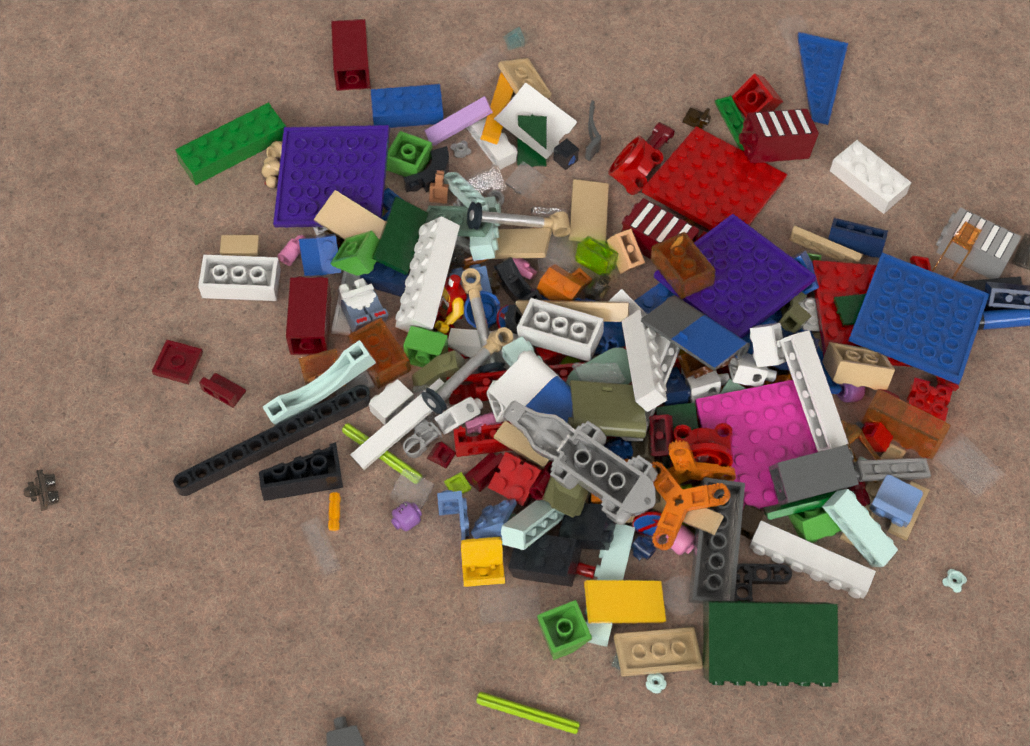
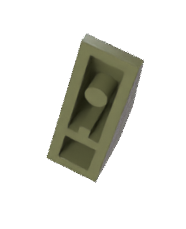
M455 350L435 357L412 375L414 393L425 391L426 388L430 387L439 378L445 383L447 377H452L465 364V359Z

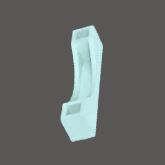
M359 340L344 350L337 361L317 379L295 391L277 396L264 405L263 409L271 422L278 425L310 409L376 362L368 349Z

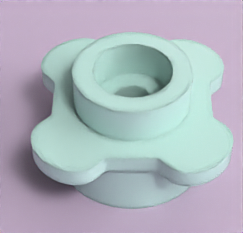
M950 569L947 572L948 576L942 580L944 586L952 588L954 592L959 593L962 590L961 586L967 582V578L961 572Z

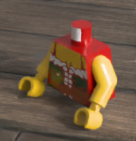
M455 274L448 278L446 277L438 308L445 322L437 321L434 325V328L443 334L449 331L450 324L452 325L457 320L462 319L467 295L460 284V276Z

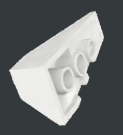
M451 328L448 347L465 357L472 358L481 349L477 330ZM513 334V341H514V340L518 339V335H517V334ZM499 335V340L503 342L502 336ZM502 349L499 352H494L496 362L505 363L504 368L508 370L510 366L502 357Z

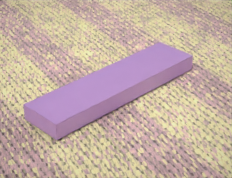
M484 96L426 129L425 133L429 142H432V146H435L493 113L487 98Z

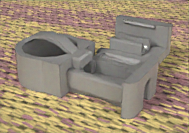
M424 418L413 428L415 430L414 435L404 441L403 449L407 456L417 458L427 450L426 446L438 436L442 438V434L433 422L428 423ZM420 444V449L417 452H408L414 445Z

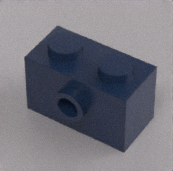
M673 367L665 385L667 391H665L667 401L663 402V406L687 404L688 397H691L690 387L686 386L684 375L680 373L678 367Z

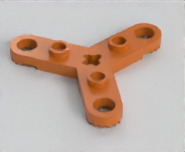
M676 440L669 444V455L674 466L667 470L678 484L689 479L702 481L705 477L734 481L736 479L735 468L731 466L720 467L718 464L696 462L688 442H681V440L677 442Z
M656 461L651 463L652 467L660 468L661 474L656 477L653 484L667 503L652 539L654 545L659 550H668L675 542L687 511L723 505L730 499V490L722 483L682 489L665 466ZM719 489H723L725 493L724 496H722V498L716 499L714 497L715 492ZM681 498L684 502L677 506L675 500ZM666 534L668 535L667 543L659 544V537Z

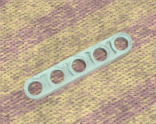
M449 172L444 175V184H449L448 189L467 208H469L471 202H480L482 211L489 212L488 201L459 173Z

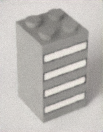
M960 207L957 214L952 213L948 221L949 223L944 227L936 246H939L936 253L989 279L999 278L1022 236Z

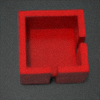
M505 452L498 466L501 471L495 472L488 488L510 500L515 499L521 506H528L532 499L529 489L544 470L531 462H526V459L512 452Z

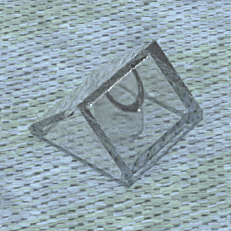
M487 164L462 176L484 198L487 197L490 191L498 190L502 193L507 190L498 165Z

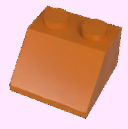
M554 264L548 268L540 279L537 289L542 296L550 301H574L586 283Z

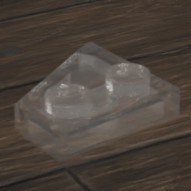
M574 363L572 365L580 381L621 384L625 381L617 363Z

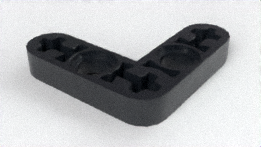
M738 564L737 573L741 569L743 573L747 574L744 575L743 583H740V574L736 575V582L738 584L735 585L734 601H753L752 584H787L792 577L790 567L783 564ZM764 570L767 573V578L760 579L756 572ZM771 570H774L773 574H779L780 570H782L787 575L784 579L781 578V575H774L773 579H771ZM745 589L748 592V596L746 598L739 597L737 590Z

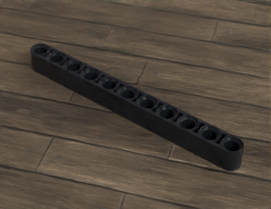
M357 385L178 473L173 480L178 494L181 496L191 495L366 408L371 400L370 390L366 385ZM327 412H330V413H331L330 415H323L324 413H327ZM308 421H314L312 424H306ZM292 429L296 430L293 433H289V431ZM278 438L277 441L271 442L272 439ZM255 447H261L259 450H253ZM237 456H243L241 459H235ZM219 465H224V467L220 469L217 468ZM206 474V476L199 478V475ZM188 483L186 486L180 487L181 484Z

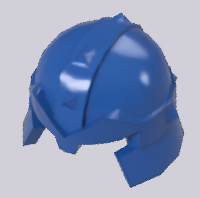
M480 291L487 325L490 328L497 323V313L501 308L500 302L492 293ZM468 298L464 305V315L468 323L476 328L470 298Z

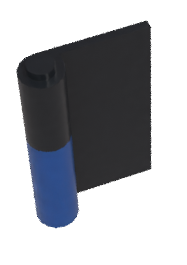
M1021 276L957 281L983 292L986 282L1022 285ZM986 304L978 330L1030 326V309L994 307Z

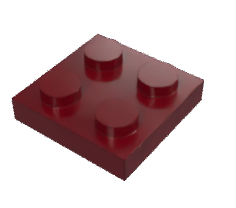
M166 339L152 369V374L189 385L202 357L203 350Z

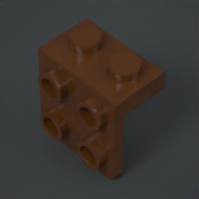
M688 353L677 356L686 378L694 376L696 379L714 371ZM727 360L724 364H722V365H721L720 367H718L717 369L722 368V367H724V366H726V365L731 364L730 361Z

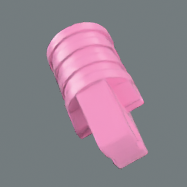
M299 235L295 239L292 238L277 255L280 262L288 266L292 265L301 254L299 239L305 238L304 235Z
M512 258L522 277L524 276L531 280L536 276L537 271L530 266L529 262L523 258Z
M490 412L465 422V427L468 434L481 433V426H484V424L493 425L501 424V422H496L494 413Z

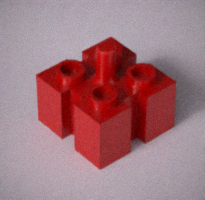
M915 377L909 388L908 402L905 406L902 420L915 424L920 420L926 422L925 427L940 431L946 421L947 406L950 402L953 388L937 384L935 388L929 386L930 381Z

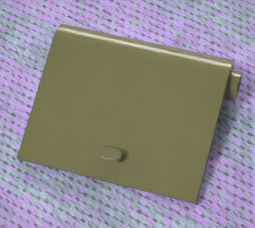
M570 381L572 416L568 417L567 423L576 430L578 425L581 426L582 423L585 424L589 421L600 428L606 436L645 438V409L635 402L633 385Z

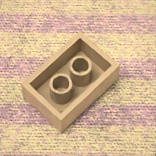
M829 342L822 361L835 383H847L856 387L866 386L874 390H887L895 371L888 358L883 354L867 348Z

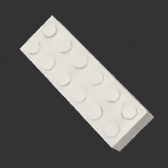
M441 216L420 227L419 240L414 247V258L409 266L410 273L405 281L406 288L400 299V310L396 314V328L409 332L411 326L422 327L426 330L433 329L460 225Z

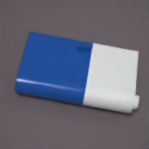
M531 350L523 351L518 356V360L488 390L506 408L512 401L516 400L535 412L557 415L565 422H567L568 417L572 416L570 386Z

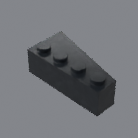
M336 442L329 444L330 447L316 449L307 456L295 457L289 463L285 464L282 462L259 471L263 500L268 501L343 488Z

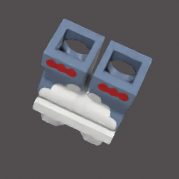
M361 278L354 282V290H350L348 284L339 286L338 293L340 298L338 303L353 334L366 330L369 326L372 328L386 322L389 314L386 308L383 309L376 292L373 290L372 284L368 285Z

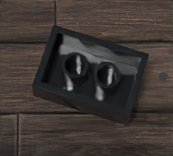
M542 535L524 550L514 548L508 569L513 577L517 579L572 587L582 549L577 539Z

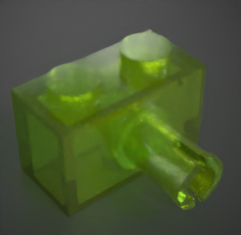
M588 235L578 244L575 261L605 278L615 269L618 252L609 248L607 242L602 244Z

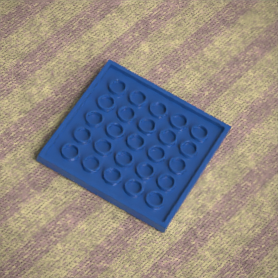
M882 253L848 341L959 385L989 294Z

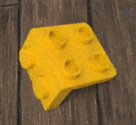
M501 537L464 539L461 541L464 587L505 583Z

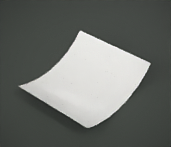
M527 83L522 86L508 105L494 118V120L545 159L554 152V147L559 144V140L565 134H568L577 123L576 120ZM533 114L534 116H547V150L518 126V115L531 116Z

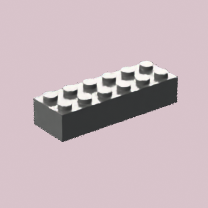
M706 477L701 481L700 486L717 483L725 484L730 490V499L723 505L707 508L724 516L715 535L696 528L688 603L703 605V601H734L745 483ZM717 490L714 497L716 499L722 498L725 494L724 490Z

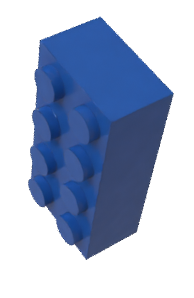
M440 84L371 89L374 126L389 125V128L434 125L443 120Z

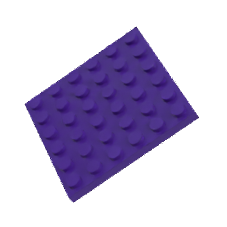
M389 125L284 127L274 227H323L315 222L314 218L334 190L382 219L390 134Z
M734 214L730 215L654 272V278L677 297L740 338L748 335L751 332L750 328L763 323L816 280V275Z

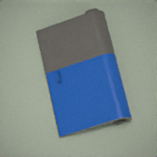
M676 295L668 297L664 303L641 318L642 323L714 371L733 356L738 360L742 359L750 346L748 342Z

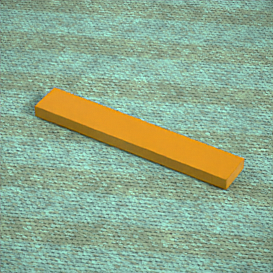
M500 72L490 105L493 113L487 116L480 138L496 145L498 144L503 126L494 118L508 105L513 93L512 87L502 72Z

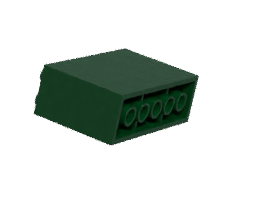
M703 601V677L712 685H725V681H730V683L737 686H745L746 682H751L756 686H768V682H772L776 686H789V682H793L797 686H811V683H815L822 687H832V683H839L838 604L830 602Z

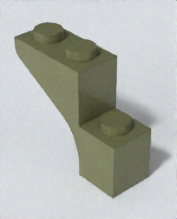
M800 292L780 308L782 319L778 323L786 331L798 332L812 317L800 306L807 297L803 292Z

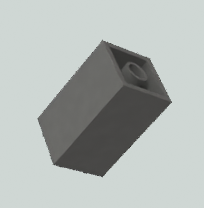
M848 445L778 462L770 466L769 471L779 505L858 485L859 473L856 468L854 469L852 462L854 456L852 450L848 449Z

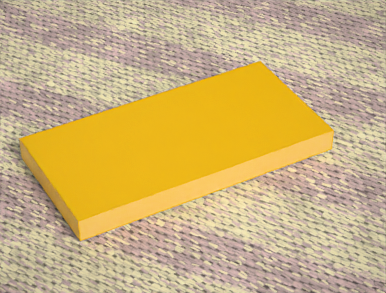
M584 581L588 623L666 622L661 581Z

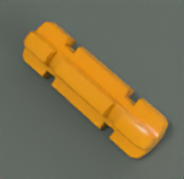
M338 492L329 494L328 528L330 531H338L340 526L341 496Z

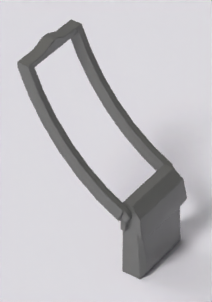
M593 100L590 104L588 121L591 143L586 147L585 159L588 161L601 148V135L598 133L593 120L595 101Z

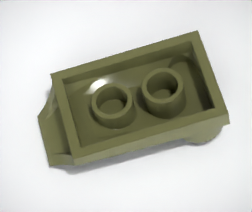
M550 476L542 500L549 502L551 508L568 516H580L589 491L579 484L568 490Z

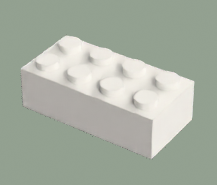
M858 140L834 158L830 168L831 173L883 214L907 194L911 185L908 179Z
M203 255L198 286L202 298L277 301L281 271L278 257Z
M533 298L530 299L517 326L518 338L523 337L531 345L585 361L592 359L604 332L603 318Z

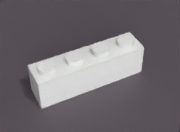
M486 116L466 127V129L497 170H500L516 162L517 149L509 143L506 134L502 132L497 145L480 139L486 122Z

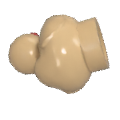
M275 141L267 148V157H276L280 162L281 141Z
M276 157L266 158L262 167V174L266 177L265 185L269 188H274L278 184L276 177L279 176L280 162Z

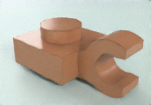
M437 170L435 183L430 184L429 202L444 204L448 202L449 184H443L444 171Z

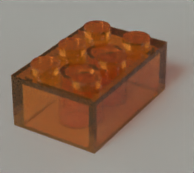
M685 232L652 246L651 261L681 299L714 284L715 268Z
M382 318L348 335L350 346L360 340L374 358L376 363L369 367L367 372L378 389L411 371L410 360Z

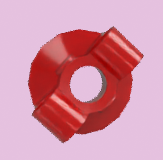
M637 136L616 157L608 170V174L623 185L630 195H635L641 192L648 183L646 176L651 169L663 161V154L660 150L654 149L644 138Z
M720 423L716 425L715 429L697 428L691 430L687 425H678L674 429V442L676 440L677 442L679 440L681 442H688L696 462L718 464L720 467H730L733 464L731 445L733 430L729 424Z

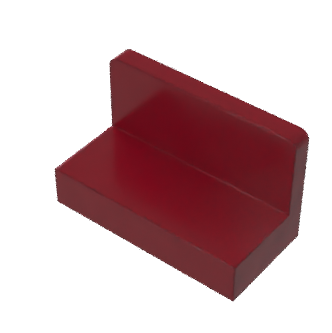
M214 373L210 380L203 377L199 382L203 392L232 408L235 407L246 393V389L217 373Z
M489 453L464 475L467 482L478 492H481L490 484L495 472L501 471L498 466L504 455L500 453L496 456L494 453Z

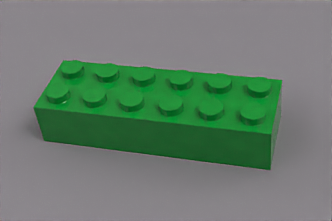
M268 102L175 149L179 163L196 186L266 150L273 142L283 141L284 127L286 125Z

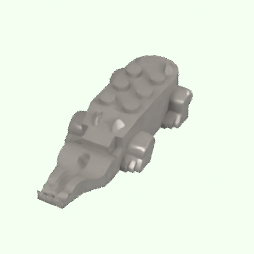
M516 400L512 401L504 411L503 418L523 433L532 449L539 455L553 461L550 475L555 481L568 490L579 484L603 501L601 503L603 506L601 510L618 525H624L630 516H638L655 505V487L653 482L658 474L656 469L652 467L653 465L639 455L637 458L633 457L626 462L604 447L606 435L591 422L582 423L575 430L557 415L535 412Z

